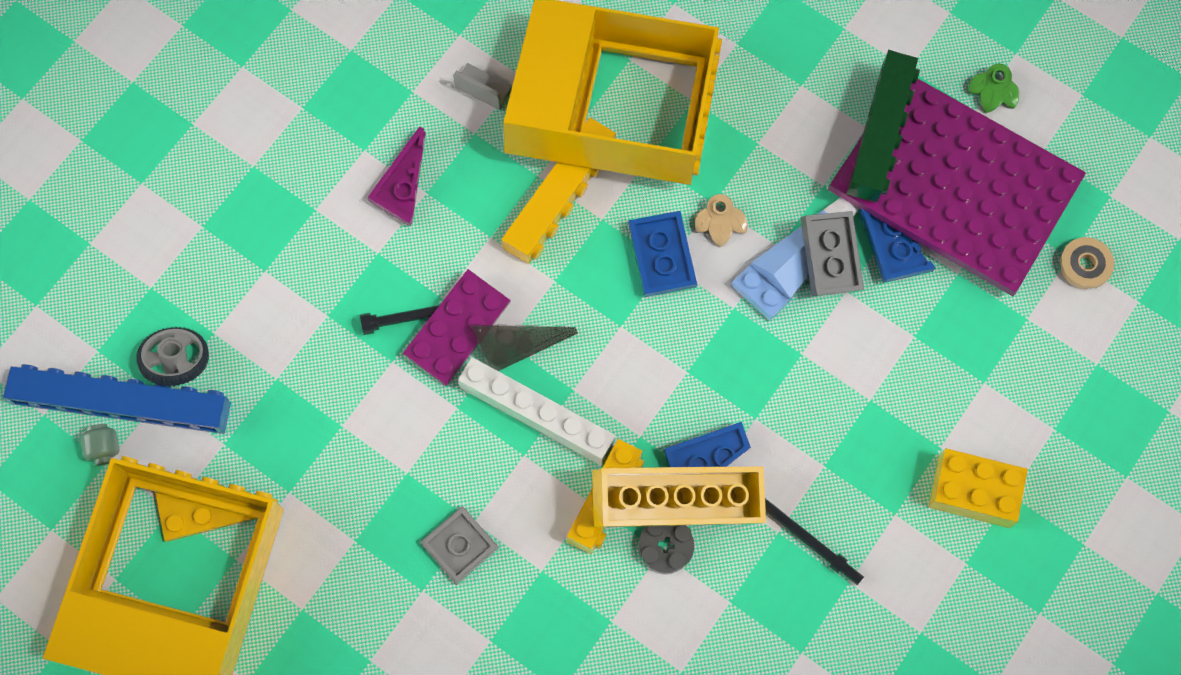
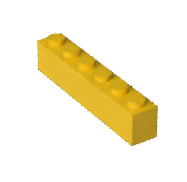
M591 117L585 123L583 133L616 138L614 131ZM557 162L502 237V248L527 264L533 258L538 259L544 250L543 244L546 239L554 237L559 229L558 223L561 218H567L574 207L572 204L577 196L581 198L588 188L587 182L592 176L594 178L597 177L601 170Z

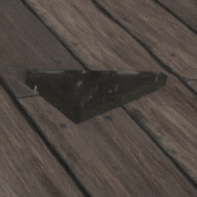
M471 325L488 365L497 371L578 334L576 327L558 325Z

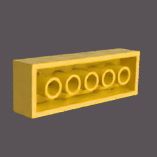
M763 466L600 468L592 470L594 528L766 523Z

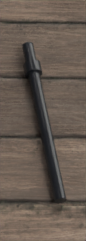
M765 498V512L829 562V567L835 572L839 573L840 571L856 585L861 582L864 576L850 566L845 557L840 553L836 555Z

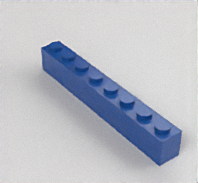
M22 364L21 368L10 367L3 398L12 405L225 434L231 402L224 396V393L216 390H208L207 393L197 392V389L182 386L181 390L172 389L169 386L156 385L155 383L154 386L144 385L143 381L128 379L127 382L117 381V378L108 375H102L101 379L92 378L88 373L78 371L74 372V375L64 374L65 372L60 369L48 368L47 371H42L28 364Z

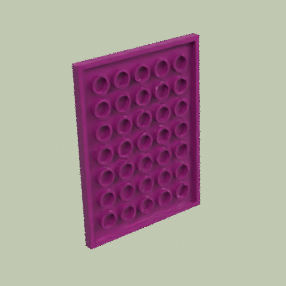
M917 79L916 84H911L910 90L914 91L910 106L906 105L904 112L908 113L904 128L900 127L898 133L903 135L899 149H894L892 156L897 157L893 171L888 172L886 179L891 180L887 194H881L877 203L846 194L862 136L830 183L828 190L1014 297L1086 172L922 80Z

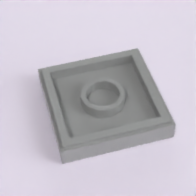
M463 506L420 542L456 585L462 582L499 549V546Z

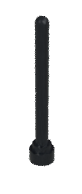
M440 305L378 317L376 314L371 315V313L360 314L363 334H374V331L379 330V327L430 318Z

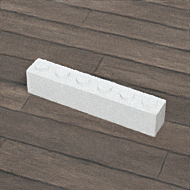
M471 357L458 379L460 389L600 466L603 465L615 444L616 435Z

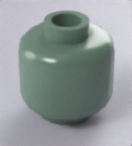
M107 424L88 426L80 436L83 458L86 461H94L95 466L109 464L111 458L120 452L116 431L113 428H109Z

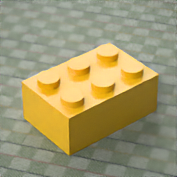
M945 448L938 457L928 508L1011 528L1019 520L1028 469Z

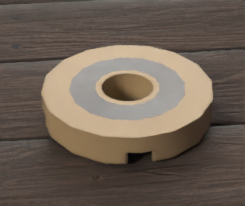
M1081 237L1071 241L1063 249L1059 258L1063 277L1071 285L1079 289L1087 290L1088 288L1095 289L1101 287L1108 281L1114 270V258L1110 249L1103 242L1094 238ZM1080 259H1089L1093 264V268H1083Z

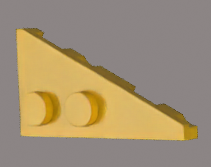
M155 492L165 542L258 519Z

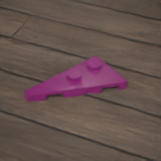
M420 126L368 196L369 202L408 226L413 224L426 132Z

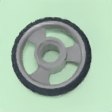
M167 327L166 329L163 328L153 332V334H150L143 340L137 351L136 359L139 371L148 381L160 386H180V384L183 385L193 381L202 374L208 364L209 350L206 341L194 330L185 327ZM192 343L199 350V357L195 363L188 362L186 347ZM156 345H158L156 353L150 352ZM161 365L162 371L166 374L159 373L151 368Z

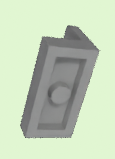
M469 63L466 64L462 72L455 71L453 74L455 88L498 110L501 109L512 90L511 84Z

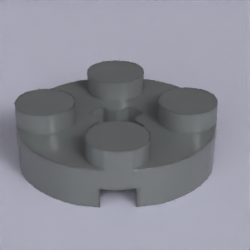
M646 526L641 532L638 550L643 562L650 570L668 575L683 569L690 562L694 552V539L688 526ZM665 539H670V543L674 545V549H669L668 553H663L662 547L658 546V543L664 542Z

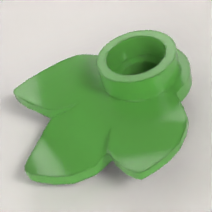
M994 64L986 73L977 74L973 77L968 87V92L980 94L981 106L985 113L995 110L1002 102L1014 109L1019 101V88L1012 81L1011 70L1004 64ZM1001 72L1003 80H997L995 73Z

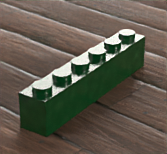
M888 49L880 70L847 195L877 203L881 194H887L891 180L886 179L888 172L893 171L897 157L892 156L894 149H899L903 136L898 134L900 127L904 128L908 118V113L904 112L905 106H910L914 95V91L910 90L911 84H916L920 69L916 68L918 58Z

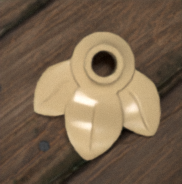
M717 194L712 196L707 202V207L697 214L695 218V231H709L715 244L722 247L728 242L733 231L737 233L747 232V220L741 210L733 207V203L728 196ZM721 202L724 204L725 209L723 212L716 210V203Z

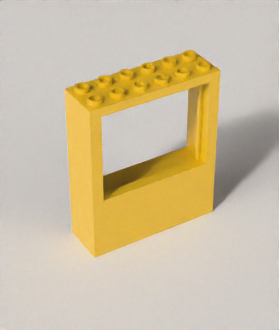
M534 0L503 122L504 153L691 185L693 175L698 176L719 63L722 39L718 38L719 27L559 0ZM602 51L697 67L681 149L583 133Z
M122 456L121 460L111 458L42 659L102 675H233L284 509L277 503V499L272 498L273 495L266 492L256 491L254 495L245 491L246 488L229 484L227 488L218 484L219 481L212 478L202 477L200 481L193 478L192 474L181 470H175V473L172 474L166 471L165 467L149 463L148 467L139 464L138 460ZM136 487L258 518L225 622L102 590Z

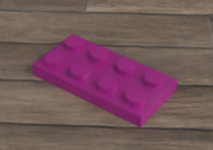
M467 269L403 352V355L447 387L510 304L511 300Z

